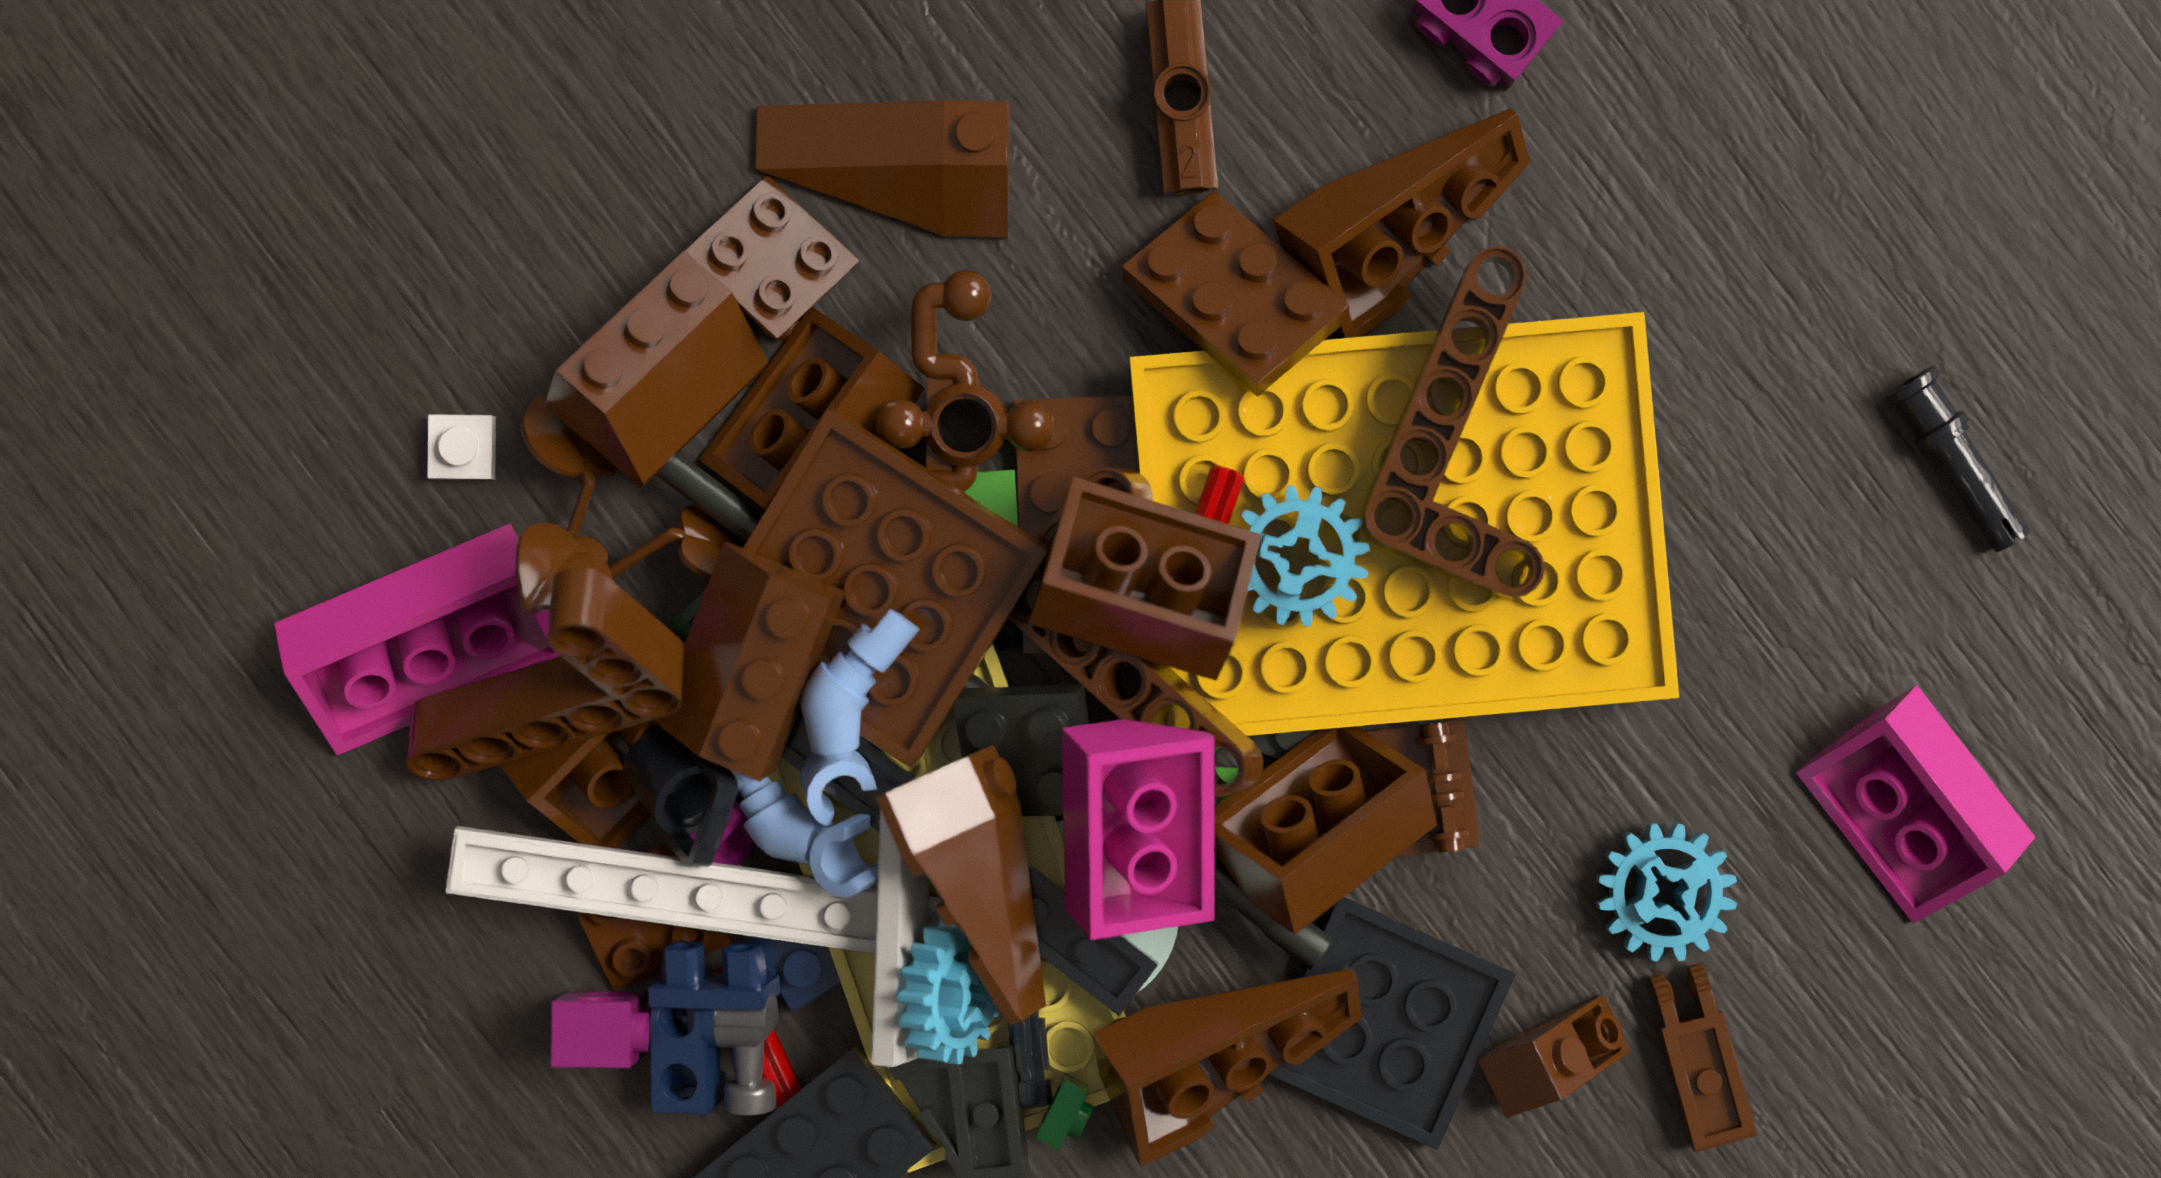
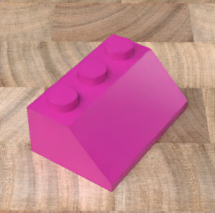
M1918 685L1871 712L1796 772L1913 924L2005 874L2035 839L2031 830Z
M1125 719L1062 728L1065 911L1090 940L1214 921V737L1207 732Z

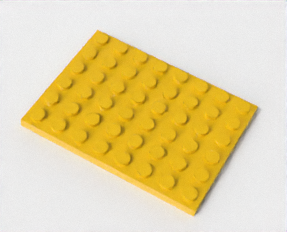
M1644 312L1508 324L1433 501L1522 538L1534 545L1542 555L1545 567L1543 579L1534 591L1525 596L1509 599L1497 597L1376 545L1367 538L1362 530V526H1360L1357 531L1351 534L1353 542L1369 543L1370 551L1356 555L1354 564L1366 569L1368 575L1367 578H1350L1347 585L1352 588L1357 596L1353 602L1339 595L1332 600L1336 609V617L1330 619L1320 607L1312 610L1311 626L1303 625L1298 611H1290L1286 622L1283 625L1278 624L1276 616L1278 607L1269 604L1260 613L1253 610L1259 594L1255 589L1247 592L1235 643L1217 681L1170 667L1246 736L1679 698ZM1480 327L1456 328L1452 330V342L1461 353L1476 355L1483 350L1485 337ZM1438 330L1324 340L1258 397L1205 351L1130 357L1139 471L1150 484L1153 494L1152 501L1194 514L1210 469L1215 465H1221L1238 471L1244 476V482L1229 525L1250 531L1251 526L1246 523L1241 515L1245 509L1259 516L1266 511L1263 506L1262 495L1269 493L1277 504L1286 502L1285 494L1287 486L1290 485L1295 486L1299 500H1308L1314 487L1321 488L1322 499L1320 504L1327 508L1334 501L1341 498L1345 501L1344 508L1339 515L1343 522L1360 518L1364 502ZM1441 380L1430 383L1426 391V401L1432 411L1444 416L1455 413L1459 406L1460 398L1458 391L1452 384ZM1411 440L1407 441L1401 448L1400 460L1406 471L1413 475L1421 476L1428 474L1432 469L1434 454L1430 446L1423 441ZM1392 499L1383 500L1375 509V524L1386 535L1397 536L1402 534L1407 528L1409 521L1408 511L1400 502ZM1299 511L1285 513L1276 517L1266 525L1261 533L1279 537L1295 528ZM1321 518L1317 535L1326 551L1343 555V547L1338 533L1328 521ZM1444 525L1441 527L1435 537V548L1438 554L1445 560L1452 562L1459 561L1466 554L1469 544L1464 531L1454 525ZM1297 537L1294 546L1283 545L1282 548L1273 545L1268 546L1269 550L1279 552L1281 557L1289 560L1288 571L1295 574H1301L1304 565L1310 564L1315 566L1316 563L1326 566L1330 565V561L1320 559L1317 554L1309 551L1310 540L1305 537ZM1507 550L1501 553L1496 560L1495 572L1501 583L1508 587L1516 588L1526 579L1528 566L1521 554L1516 551ZM1256 556L1255 563L1260 577L1271 590L1277 593L1281 577L1271 560ZM1322 574L1303 584L1299 599L1312 598L1323 593L1337 578ZM1175 705L1168 714L1167 725L1169 727L1189 730L1190 720L1188 714L1183 708Z

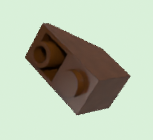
M1600 994L1514 1035L1478 1059V1062L1505 1117L1508 1118L1564 1099L1631 1052V1049L1624 1037L1621 1025L1614 1016L1604 994Z

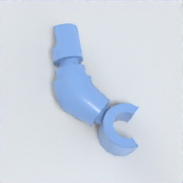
M891 609L874 630L864 624L858 628L847 642L851 648L847 655L838 652L829 664L821 662L807 681L800 705L810 749L813 753L807 758L801 769L800 783L811 814L820 824L825 826L831 825L835 811L831 800L822 794L825 785L833 778L849 775L857 779L862 791L877 789L867 761L859 752L855 751L859 747L861 711L869 701L866 697L867 692L876 683L872 677L873 673L876 670L884 673L919 631L917 626Z
M731 770L738 782V792L744 798V801L739 806L748 821L743 826L756 845L767 855L810 865L814 878L820 886L837 897H850L878 883V864L872 866L864 862L854 844V836L870 829L871 815L858 814L836 825L832 821L830 826H825L814 818L809 808L801 803L796 793L788 795L779 780L772 783L767 776L758 782Z

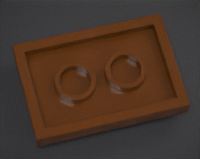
M1212 191L1122 266L1123 281L1257 397L1349 319L1350 305L1215 191Z

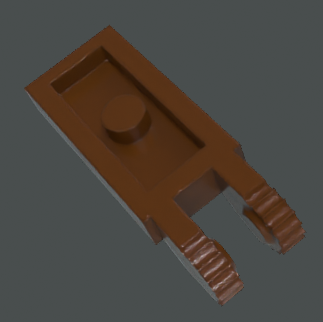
M1702 962L1687 967L1688 985L1692 995H1694L1701 1015L1679 1021L1674 1004V993L1664 973L1649 977L1655 1007L1662 1026H1658L1690 1144L1695 1153L1758 1136L1723 1011L1717 1009L1708 974Z

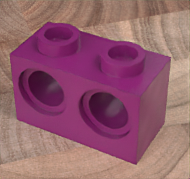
M1415 0L1410 10L1419 17L1415 22V26L1428 39L1440 47H1445L1448 42L1468 57L1464 65L1476 78L1490 87H1494L1499 82L1507 90L1514 84L1563 22L1560 17L1539 0H1474V9L1465 15L1450 13L1445 9L1441 0ZM1499 26L1514 28L1522 37L1523 50L1515 55L1501 54L1492 45L1491 31Z
M569 991L553 1000L551 1067H632L645 1056L648 1046H651L650 1024L652 1007H646V992Z

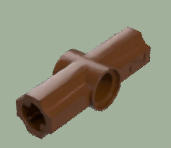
M1155 0L1146 2L1154 92L1153 106L1156 114L1163 195L1180 196L1218 190L1210 102L1211 86L1208 79L1201 0ZM1179 81L1188 82L1197 89L1200 101L1191 110L1176 111L1165 101L1163 94L1166 88L1172 83Z

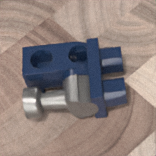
M675 941L663 949L661 978L648 988L649 1007H652L650 1024L651 1112L707 1115L723 1099L725 1111L735 1115L763 1114L776 1108L775 1085L769 1079L762 1078L764 1040L777 1026L780 1015L778 1014L776 997L780 994L779 975H767L762 944L736 943L727 945L722 949L723 973H705L704 944L700 942ZM719 1048H732L736 1079L727 1084L726 1072L720 1071Z

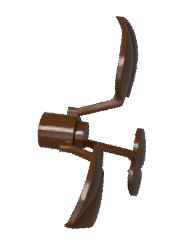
M547 398L529 399L527 409L521 419V432L530 453L538 462L555 473L568 477L580 475L582 486L567 530L552 523H535L527 527L519 538L515 568L523 613L549 610L552 578L556 573L564 569L574 567L590 568L605 574L614 582L620 573L669 543H679L678 554L683 564L696 574L710 580L725 542L744 548L746 543L699 507L691 505L684 508L678 516V526L680 529L669 528L611 566L608 565V553L601 543L591 537L577 536L596 484L595 475L612 476L618 468L545 405Z

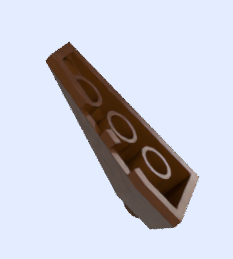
M991 745L876 797V801L900 855L913 876L916 877L926 873L941 896L942 901L938 902L935 910L945 926L948 927L954 924L964 932L971 944L968 951L970 965L1011 1026L1045 1007L1046 1001L1021 805L1015 793L1016 780L1009 764L999 757L994 745Z

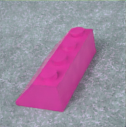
M511 523L274 623L283 672L337 756L409 726L411 707L415 701L561 656L547 643L549 610L527 614L522 611L515 568L519 538Z

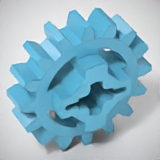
M1290 485L1287 486L1285 494L1286 502L1277 504L1269 493H1265L1262 495V502L1266 511L1259 516L1246 509L1241 514L1246 523L1251 526L1250 531L1261 534L1256 556L1271 560L1281 577L1277 593H1275L1263 582L1258 573L1256 563H1254L1248 591L1255 589L1259 594L1253 607L1255 612L1260 613L1269 604L1278 607L1276 614L1278 624L1283 625L1286 622L1290 611H1298L1303 625L1311 626L1312 610L1321 607L1323 612L1332 619L1337 616L1332 600L1338 595L1351 602L1357 598L1352 588L1347 584L1351 577L1367 578L1368 571L1354 564L1356 555L1370 551L1369 543L1353 542L1351 534L1362 525L1360 518L1350 519L1346 522L1340 519L1339 515L1344 508L1345 501L1339 498L1328 508L1321 505L1322 492L1321 488L1318 487L1313 488L1308 500H1299L1295 486ZM1299 511L1295 528L1279 537L1261 533L1266 525L1276 517L1285 513ZM1321 518L1328 521L1338 533L1343 547V555L1326 551L1317 535ZM1297 537H1305L1310 540L1309 551L1317 554L1320 559L1330 561V565L1326 566L1318 563L1315 566L1310 564L1304 565L1301 574H1295L1288 571L1289 560L1281 557L1279 552L1269 550L1268 546L1273 545L1280 548L1283 545L1294 546ZM1322 574L1337 578L1323 593L1312 598L1299 599L1303 584Z
M1648 823L1646 824L1645 832L1646 840L1640 841L1634 834L1626 832L1622 837L1628 850L1623 855L1609 850L1605 853L1606 859L1615 867L1612 874L1596 875V882L1609 887V896L1595 901L1596 908L1608 911L1613 910L1615 916L1605 926L1609 933L1615 934L1623 930L1629 932L1623 945L1625 949L1634 952L1643 942H1646L1648 959L1659 961L1664 947H1669L1670 953L1675 960L1684 961L1686 958V944L1692 943L1699 950L1706 952L1710 948L1704 934L1709 929L1723 934L1727 931L1728 928L1717 916L1720 909H1736L1737 903L1723 897V888L1736 883V876L1718 872L1717 867L1724 862L1727 855L1722 850L1706 854L1703 850L1707 845L1709 836L1705 833L1698 832L1687 842L1685 841V827L1683 824L1673 823L1669 829L1668 836L1663 837L1658 824ZM1676 849L1684 852L1691 859L1683 861L1676 867L1668 866L1663 863L1654 851ZM1631 868H1633L1638 875L1635 894L1625 901V882ZM1653 873L1670 882L1678 881L1679 886L1673 890L1672 894L1676 900L1674 904L1679 911L1663 902H1653L1652 898L1659 892V888L1655 883L1657 878ZM1706 884V902L1699 916L1694 909L1697 890ZM1655 917L1668 919L1670 924L1675 927L1677 933L1655 934L1646 931L1640 925L1644 922L1648 923Z
M939 920L938 928L927 926L924 929L925 944L913 943L910 949L913 959L908 966H902L901 974L908 980L907 989L897 994V1001L906 1003L903 1009L905 1013L899 1019V1026L911 1029L906 1045L910 1048L918 1049L919 1058L959 1065L962 1064L964 1056L975 1057L977 1055L976 1039L988 1041L990 1037L988 1025L993 1017H998L999 1009L993 1004L992 997L970 965L968 951L971 943L964 932L954 924L946 927L943 921Z

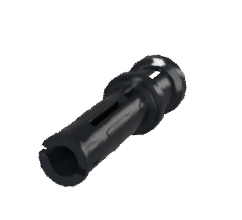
M1934 365L1905 380L1885 396L1890 404H1898L1918 434L1915 439L1920 450L1924 449L1926 454L1934 453L1990 540L1991 547L1995 553L2000 552L2015 544L2014 538L2017 537L2021 540L2031 530L2024 524L1965 432L1970 427L1967 423L1969 420L1964 411L1956 412L1936 381L1940 373Z

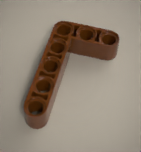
M1493 246L1477 253L1461 275L1364 502L1360 520L1363 532L1376 545L1492 595L1509 599L1528 595L1542 581L1545 567L1543 557L1538 549L1522 538L1433 501L1526 282L1525 264L1520 256L1510 248ZM1487 262H1495L1506 268L1510 276V286L1505 294L1492 295L1481 288L1477 279L1480 265ZM1468 321L1475 323L1481 328L1484 333L1485 344L1479 354L1466 355L1455 348L1451 337L1455 324ZM1441 380L1449 382L1456 388L1460 401L1454 414L1444 416L1430 409L1426 401V391L1430 383ZM1419 440L1430 446L1434 454V464L1428 474L1421 476L1413 475L1404 469L1401 464L1400 453L1401 448L1407 441ZM1383 500H1396L1403 504L1408 511V526L1402 534L1397 536L1386 535L1375 524V509ZM1444 525L1459 527L1468 538L1467 552L1459 561H1447L1436 551L1435 537L1439 529ZM1507 550L1516 551L1521 554L1528 566L1526 579L1516 588L1508 587L1501 583L1495 572L1496 560L1501 553Z
M1102 467L1093 470L1083 479L1106 487L1117 479L1125 487L1126 493L1152 501L1153 494L1149 482L1142 474L1133 469ZM1063 505L1036 538L1048 547L1051 546ZM1047 557L1043 561L1042 565L1038 569L1032 581L1035 579L1040 581ZM1027 589L1025 590L1008 619L1079 683L1084 684V687L1121 720L1168 726V714L1175 705H1178L1188 714L1190 720L1189 730L1207 732L1214 737V796L1223 797L1247 791L1258 782L1263 771V758L1256 744L1169 666L1094 643L1091 650L1086 655H1083L1074 646L1073 637L1028 623L1032 609L1027 603ZM1128 663L1136 666L1142 678L1141 688L1133 698L1123 691L1120 684V673ZM1223 748L1228 749L1235 755L1239 765L1238 774L1231 783L1222 780L1215 768L1216 756Z
M574 567L564 569L556 573L551 581L547 643L561 656L415 701L411 707L406 768L420 778L429 780L453 779L671 715L681 707L684 644L680 638L605 574L590 568Z

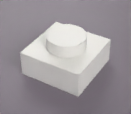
M428 415V479L495 480V416Z

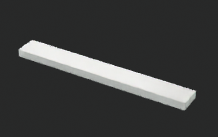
M457 826L454 831L446 893L875 953L878 890L876 885L844 898L834 896L825 891L813 876L714 862L710 867H686L678 857L461 826ZM929 893L927 926L938 928L939 920H942L935 910L938 902L942 901L939 894Z

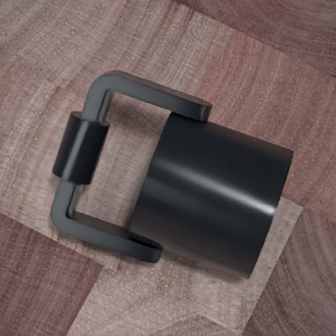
M658 726L644 733L628 751L623 767L626 784L657 824L664 829V840L686 867H710L720 846L737 796V779L730 769L699 757ZM696 834L695 840L690 835Z

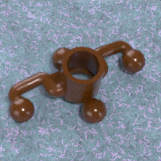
M971 270L956 271L945 282L926 284L913 297L911 307V355L917 370L927 377L926 412H922L919 406L909 400H891L880 408L876 414L874 424L878 438L897 450L910 449L918 444L922 438H925L926 469L962 492L969 490L976 481L978 465L993 457L1006 439L1017 449L1032 452L1048 445L1055 431L1054 416L1040 402L1031 400L1019 402L1008 412L1006 405L995 391L986 385L979 384L977 369L969 359L957 354H937V308H944L956 320L972 321L984 315L990 307L992 293L989 283L981 274ZM968 398L976 400L985 406L991 416L992 430L990 437L976 451H956L946 445L940 436L938 428L940 414L946 405L956 399Z

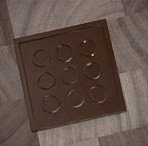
M833 408L825 412L743 548L846 591L817 666L821 662L829 664L838 652L847 655L851 650L847 642L858 628L864 624L874 630L890 609L901 614L919 628L918 633L884 673L878 670L873 673L872 677L876 683L866 694L869 701L861 711L860 721L861 737L911 769L919 762L952 709L957 697L964 690L1050 551V547Z

